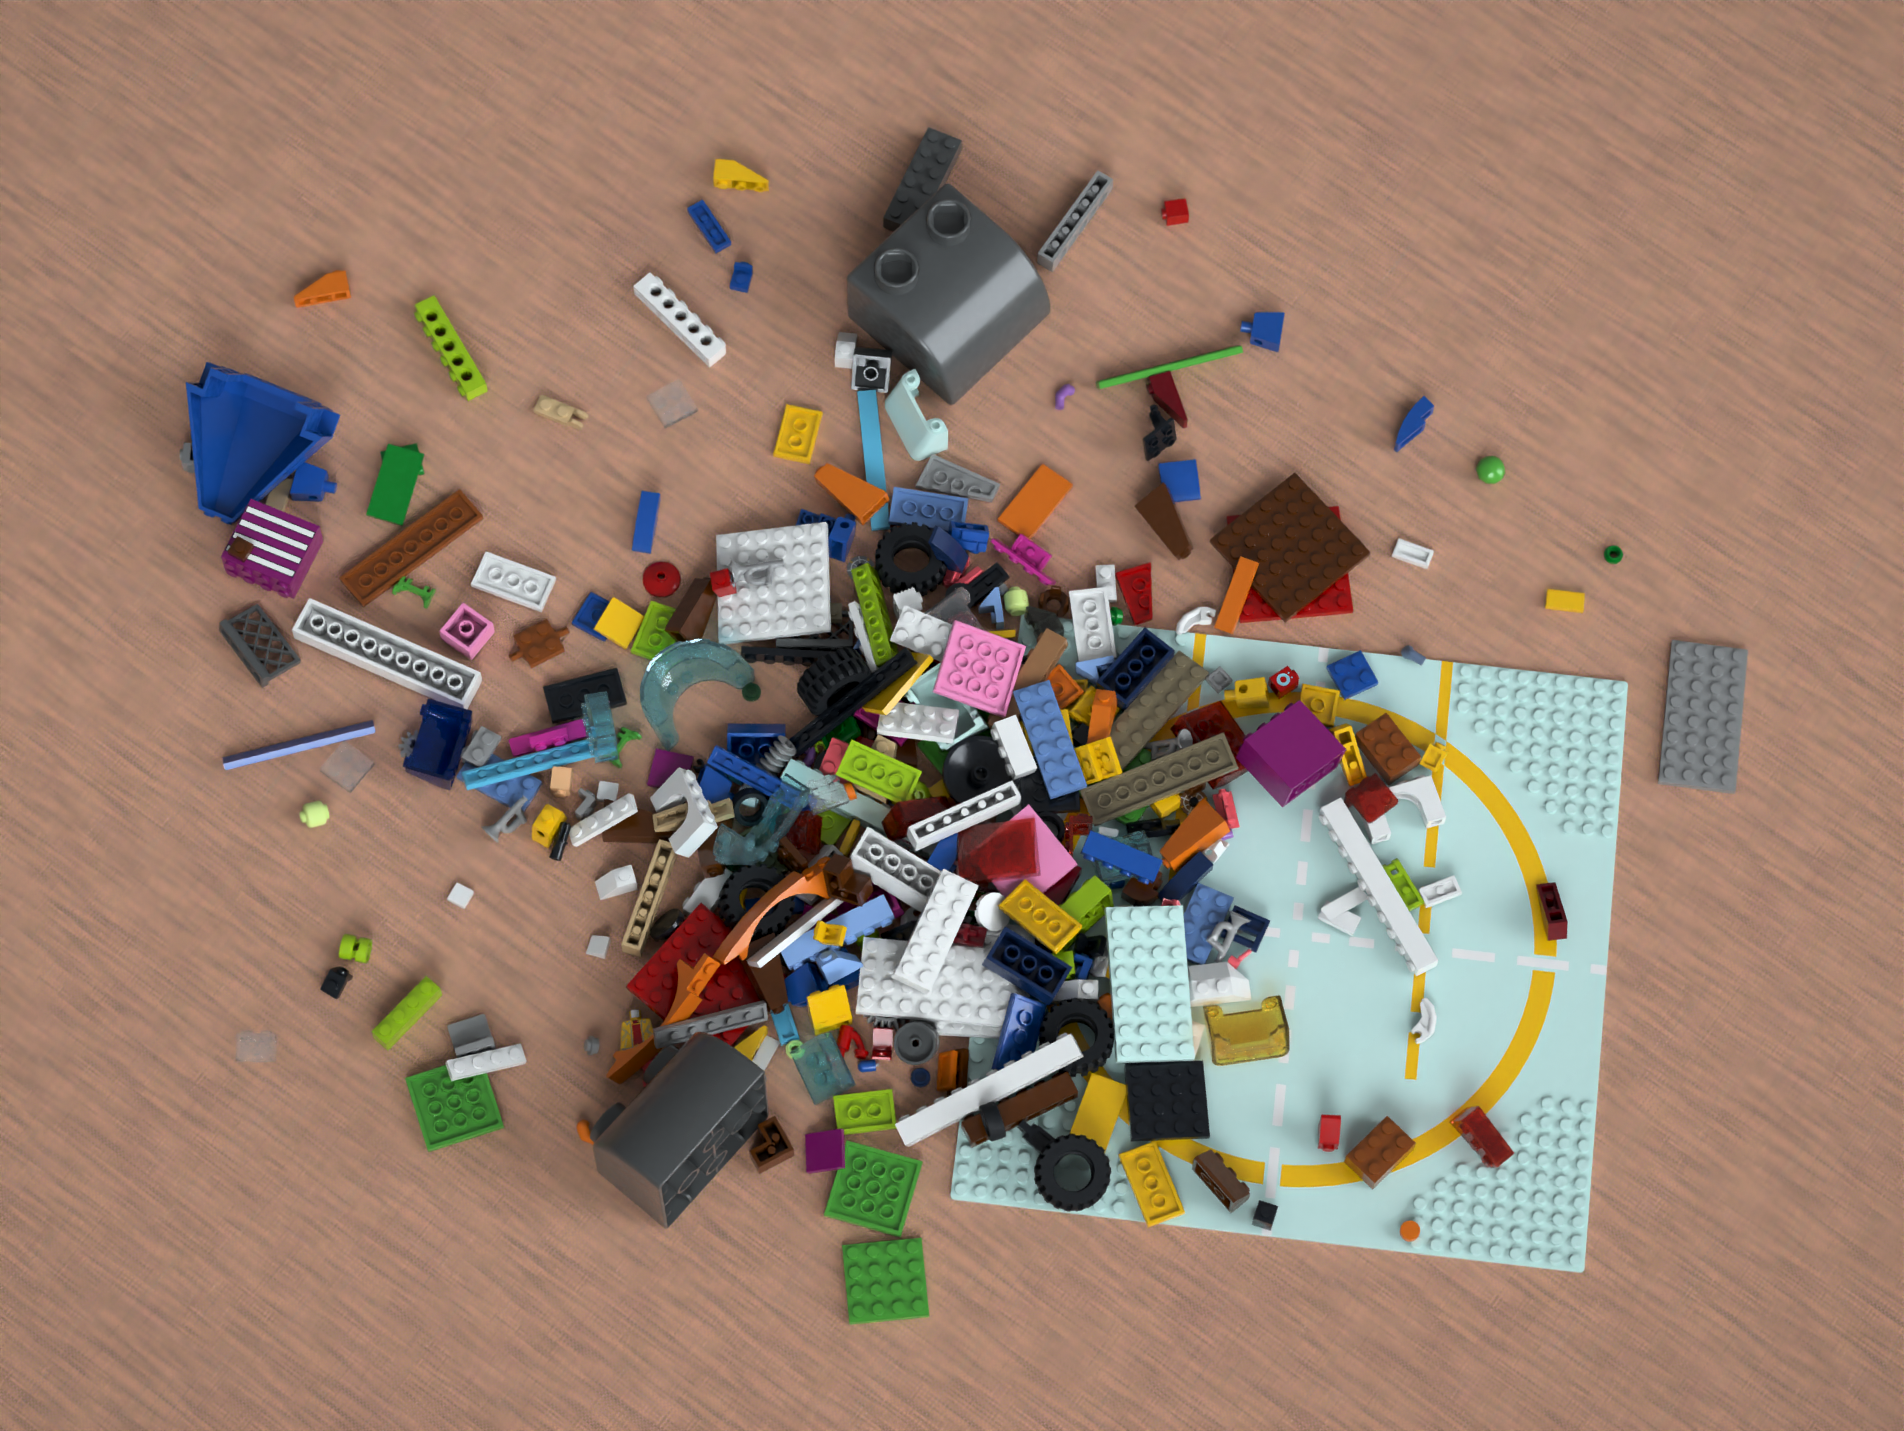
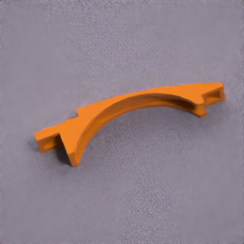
M827 856L820 858L816 864L803 870L801 874L795 871L791 872L771 888L741 918L722 942L713 959L723 965L738 955L740 960L746 959L750 940L756 926L762 917L781 900L802 893L816 894L829 900L831 897L828 896L823 868L830 858Z
M704 953L696 966L693 967L679 959L677 962L678 987L675 1000L661 1026L684 1021L690 1017L702 1001L699 994L720 965L717 960ZM652 1034L647 1040L633 1048L616 1051L613 1057L617 1060L606 1074V1077L621 1084L637 1072L662 1049L655 1047L654 1035Z

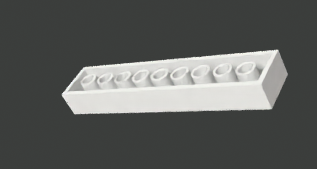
M311 598L308 599L292 629L294 639L466 713L482 682L481 672Z

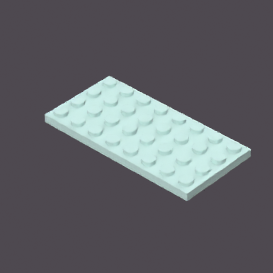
M1183 905L1106 907L1104 910L1116 1063L1193 1061L1195 1056Z

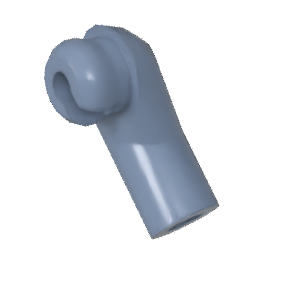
M1410 645L1405 646L1401 650V654L1405 659L1412 660L1421 666L1426 657L1416 652Z

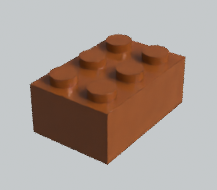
M1387 713L1355 734L1357 746L1388 786L1420 763V754Z
M1386 1116L1346 1155L1344 1163L1373 1190L1414 1150L1416 1142Z

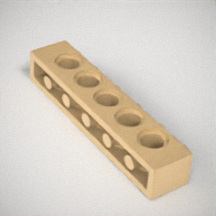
M660 839L658 841L621 944L622 952L640 958L643 954L678 855L674 852L670 842Z

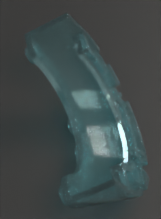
M694 638V640L684 642L679 641L664 648L648 664L640 685L641 706L647 721L666 751H670L679 741V735L673 722V711L678 698L686 689L704 681H720L736 689H744L755 681L754 669L731 647L703 638Z
M785 773L779 790L770 796L769 802L762 813L764 818L758 827L755 825L743 837L723 823L720 825L713 848V855L716 856L714 860L721 865H753L759 861L763 862L769 853H774L777 850L779 840L785 837L802 809L808 804L810 800L808 796L811 789Z

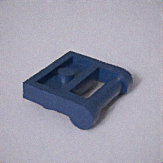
M1234 905L1233 912L1251 920L1241 925L1238 930L1256 937V939L1252 941L1235 934L1232 941L1251 948V951L1256 953L1270 924V920ZM1229 916L1227 922L1231 923V916ZM1223 929L1220 937L1225 939L1227 930Z

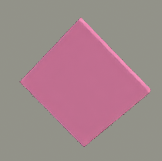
M954 620L932 692L1004 718L1026 646Z
M1029 804L969 854L1005 898L1024 879L1044 893L1078 865Z

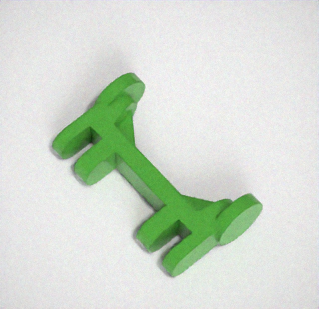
M403 576L398 584L394 586L392 594L396 595L405 590L421 596L424 601V608L427 609L436 589L432 588L429 593V586L426 585L422 590L411 585L413 579L408 578L405 582L406 576Z
M625 727L621 728V731L625 734L618 732L616 735L621 740L616 746L615 751L609 753L610 756L607 754L602 756L618 768L623 766L619 760V753L625 744L630 740H640L642 738L636 731H631Z

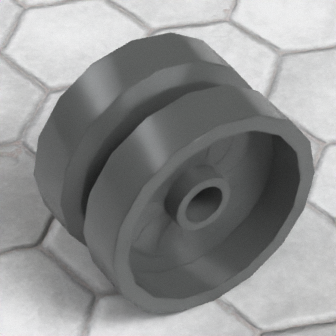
M915 1020L903 1025L898 1029L894 1037V1049L897 1056L905 1063L911 1065H919L929 1061L936 1055L940 1045L938 1031L930 1023L921 1020ZM916 1039L919 1041L918 1047L917 1044L914 1045L913 1041Z

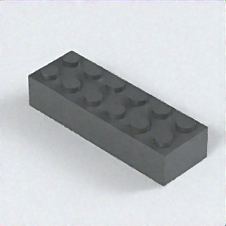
M928 127L883 217L884 228L895 231L946 184L962 151V140Z

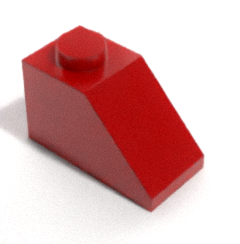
M1321 1115L1318 1124V1149H1322L1325 1152H1332L1334 1149H1338L1341 1115Z

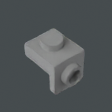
M184 443L183 449H180V460H182L184 471L189 473H195L192 443Z
M580 788L578 790L579 797L584 801L576 809L575 815L578 820L582 821L593 814L597 804L595 795L591 791H585Z

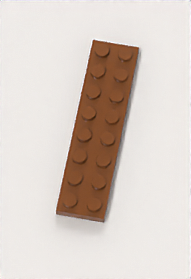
M459 489L339 579L359 604L365 607L399 582L403 576H407L483 519V515Z

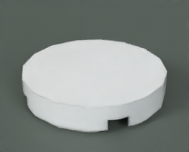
M986 893L978 899L975 918L980 927L987 928L988 931H999L1008 924L1010 917L998 907L1005 899L1003 895L999 893Z

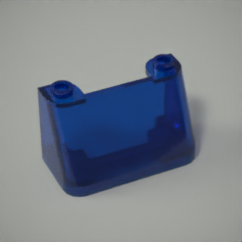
M428 698L427 703L422 704L420 715L423 716L412 754L409 757H405L403 767L405 772L450 791L461 761L462 750L466 745L471 729L472 711Z

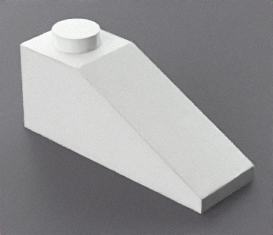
M1078 979L1064 981L1051 1004L1060 1005V1001L1065 999L1067 1002H1071V998H1077V1001L1081 1002L1083 998L1088 999L1091 1005L1094 1002L1097 1003L1098 980Z

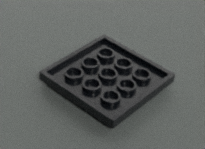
M1203 1060L1125 1063L1124 1070L1131 1141L1209 1139L1210 1130Z

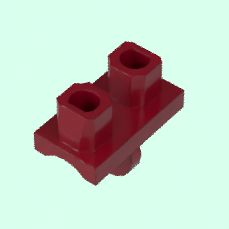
M961 923L953 942L983 948L988 929L968 923Z

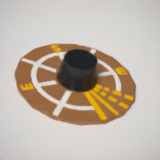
M1202 791L1190 798L1184 792L1181 796L1180 808L1189 815L1200 800L1204 798L1208 802V798Z

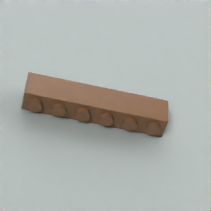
M1046 628L1044 633L1041 632L1037 638V645L1034 649L1031 648L1027 654V661L1025 664L1020 665L1013 691L1046 681L1068 646L1067 638ZM1013 693L1004 718L990 713L987 719L990 730L994 722L1016 715L1018 722L1022 720Z

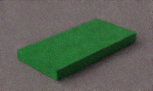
M392 444L387 445L366 516L403 526L425 456L423 453Z

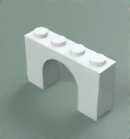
M679 767L650 797L656 812L681 805L686 800L688 802V813L684 823L669 838L676 854L689 858L718 828L715 817L709 809V804L697 783L696 775L691 770Z
M1421 775L1409 782L1406 780L1400 781L1392 787L1383 786L1375 792L1366 791L1357 798L1356 804L1371 845L1390 839L1391 831L1384 814V808L1392 800L1407 799L1412 801L1418 807L1426 829L1444 824L1446 820V815L1431 775Z

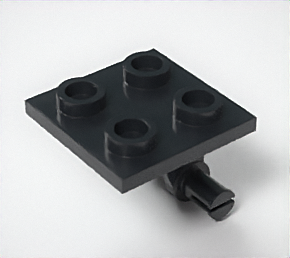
M1151 405V412L1149 413L1155 430L1143 438L1145 459L1147 461L1157 457L1161 451L1172 446L1177 440L1174 419L1171 417L1166 421L1160 415L1157 405Z

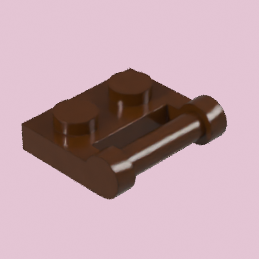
M786 836L779 840L778 862L784 864L790 872L795 871L801 874L803 870L808 868V861Z

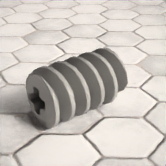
M781 735L778 736L779 741L773 742L775 747H769L771 753L765 752L766 758H760L762 764L756 763L757 767L776 777L797 752L792 742Z

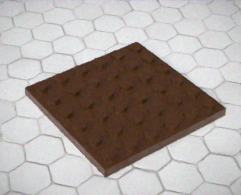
M1293 473L1210 539L1212 546L1234 569L1237 567L1240 556L1259 563L1251 587L1285 623L1371 553L1296 473Z

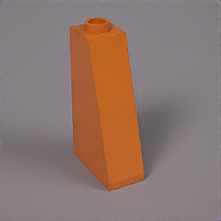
M829 463L819 467L815 472L814 478L816 482L848 513L854 515L862 526L889 501V497L884 490Z
M1204 798L1200 800L1159 851L1162 856L1161 860H1163L1162 864L1167 869L1171 868L1175 873L1185 866L1199 851L1203 852L1230 832L1226 821Z

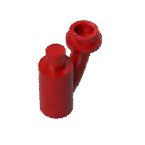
M841 1025L835 1047L838 1050L836 1056L844 1058L845 1052L849 1051L851 1039H853L858 1048L854 1049L855 1057L866 1059L869 1052L865 1050L860 1035L853 1027Z

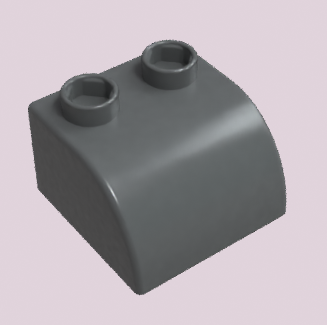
M951 184L943 185L847 276L849 318L886 350H893L892 355L910 371L916 369L920 380L949 405H953L961 399L1051 311L1049 296L1043 280L1025 252L1008 233Z
M705 1032L694 1033L680 1049L673 1044L665 1047L647 1067L643 1075V1080L647 1084L627 1107L620 1102L612 1105L599 1118L590 1133V1139L594 1142L593 1152L597 1171L665 1229L670 1227L758 1129V1124L764 1122L769 1116L765 1071L726 1042Z

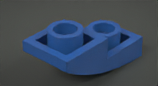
M801 509L795 525L826 522L828 524L829 537L837 519L822 513L817 515Z

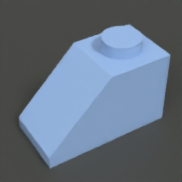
M834 949L825 951L820 956L814 958L823 978L829 985L863 967L862 962L856 955Z

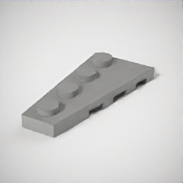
M932 454L916 484V488L992 502L1000 488V484Z

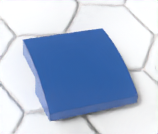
M1196 459L1158 464L1161 483L1164 482L1170 489L1174 502L1201 500Z

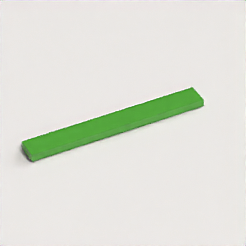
M1237 345L1099 380L1096 381L1097 389H1102L1146 378L1167 371L1243 353L1242 346Z

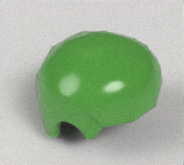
M1496 456L1482 458L1475 469L1478 478L1487 484H1495L1501 481L1505 475L1504 463Z

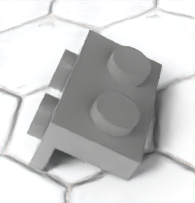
M483 726L478 731L475 730L471 737L470 745L465 746L462 750L463 764L467 762L476 768L485 766L502 737Z

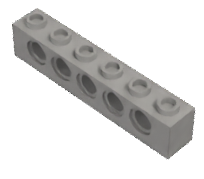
M1100 171L1095 173L1038 252L1037 263L1051 272L1055 270L1112 191V178Z

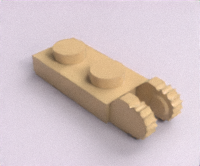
M542 394L533 410L537 415L580 430L583 424L572 419V417L575 416L586 420L588 417L587 413Z

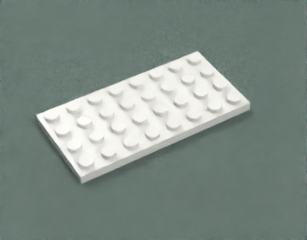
M863 938L861 957L863 967L860 968L856 1014L1003 1027L1011 993H1016L1017 986L982 965L991 949L951 945L930 992L925 994L892 978V974L908 941Z

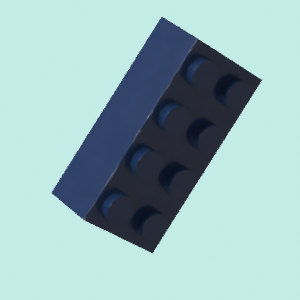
M1144 628L1096 681V689L1115 691L1117 706L1124 712L1174 657L1175 650L1147 628Z
M1004 927L982 963L987 969L1048 1006L1055 998L1072 969L1070 965L1007 927Z

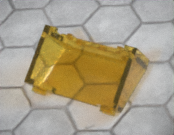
M1280 995L1265 998L1261 1003V1009L1223 1014L1222 1008L1218 1005L1203 1006V1016L1213 1064L1224 1066L1279 1058L1288 1054L1290 1050L1289 1026Z

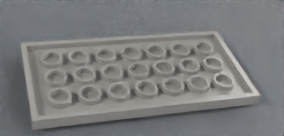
M1678 640L1671 641L1658 784L1735 794L1748 650Z

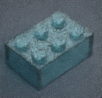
M607 691L584 695V703H581L582 713L585 714L582 715L583 726L588 729L585 730L587 741H589L590 756L594 755L595 763L617 760L616 731Z

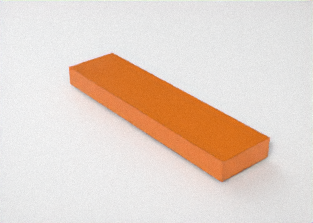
M1240 556L1214 628L1233 635L1257 571L1258 562Z

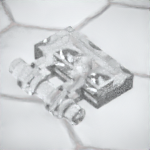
M827 774L822 779L810 780L807 784L801 785L803 793L812 792V794L806 796V800L813 815L849 803L850 800L843 784L836 786L834 782L840 781V778L835 774ZM825 785L828 787L827 789L821 791L818 790L819 787Z

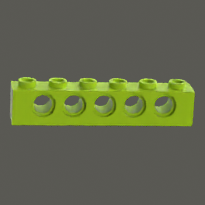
M435 295L415 304L416 312H414V316L418 323L422 322L424 325L422 329L426 337H431V345L435 352L439 351L441 354L440 360L443 366H448L451 380L458 383L457 389L462 397L465 396L467 401H470L487 392V384ZM436 318L434 321H429L428 319ZM440 332H444V333H445V334L442 335V336H438V335H437V334L440 333ZM448 347H453L450 351L445 350ZM456 362H462L461 365H454ZM464 377H471L469 380H463Z
M867 562L852 569L851 572L875 664L880 668L899 651L897 644L890 641L893 629L877 571Z

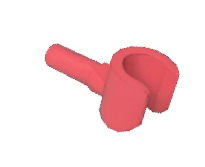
M1248 949L1238 958L1231 955L1227 962L1237 969L1241 961L1252 951Z

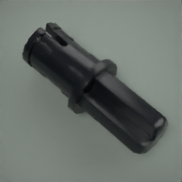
M560 823L556 839H553L554 844L549 858L561 861L565 846L568 845L566 841L571 828L569 823Z

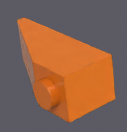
M335 270L327 273L295 295L293 298L296 308L351 298L346 270Z
M1096 689L1087 744L1110 736L1118 705L1115 691Z

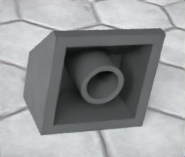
M855 347L851 389L862 391L876 390V392L888 393L893 350Z

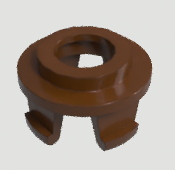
M1052 585L1050 590L1040 593L1038 608L1042 615L1047 618H1061L1068 612L1069 597L1061 591L1060 586ZM1050 600H1057L1060 602L1061 607L1059 610L1048 609L1047 603Z

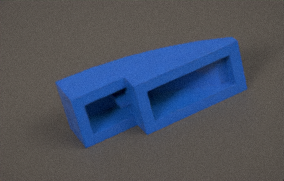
M1425 396L1412 407L1405 417L1395 443L1394 450L1396 452L1424 430L1426 424L1424 420L1433 414L1434 405Z
M641 491L632 551L651 554L661 502L660 493Z

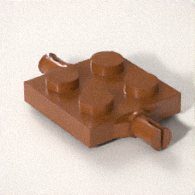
M545 619L513 635L518 645V651L508 656L511 662L522 657L527 661L530 668H533L565 652L560 642V637L570 632L567 626L556 631L551 627L549 621Z

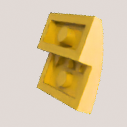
M1111 736L1074 748L1087 785L1123 773Z

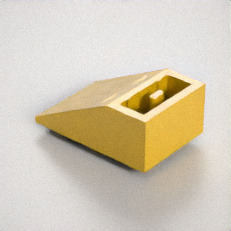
M833 985L826 991H814L810 996H807L808 1017L815 1036L838 1029L841 1025L852 1024V1015L845 985Z

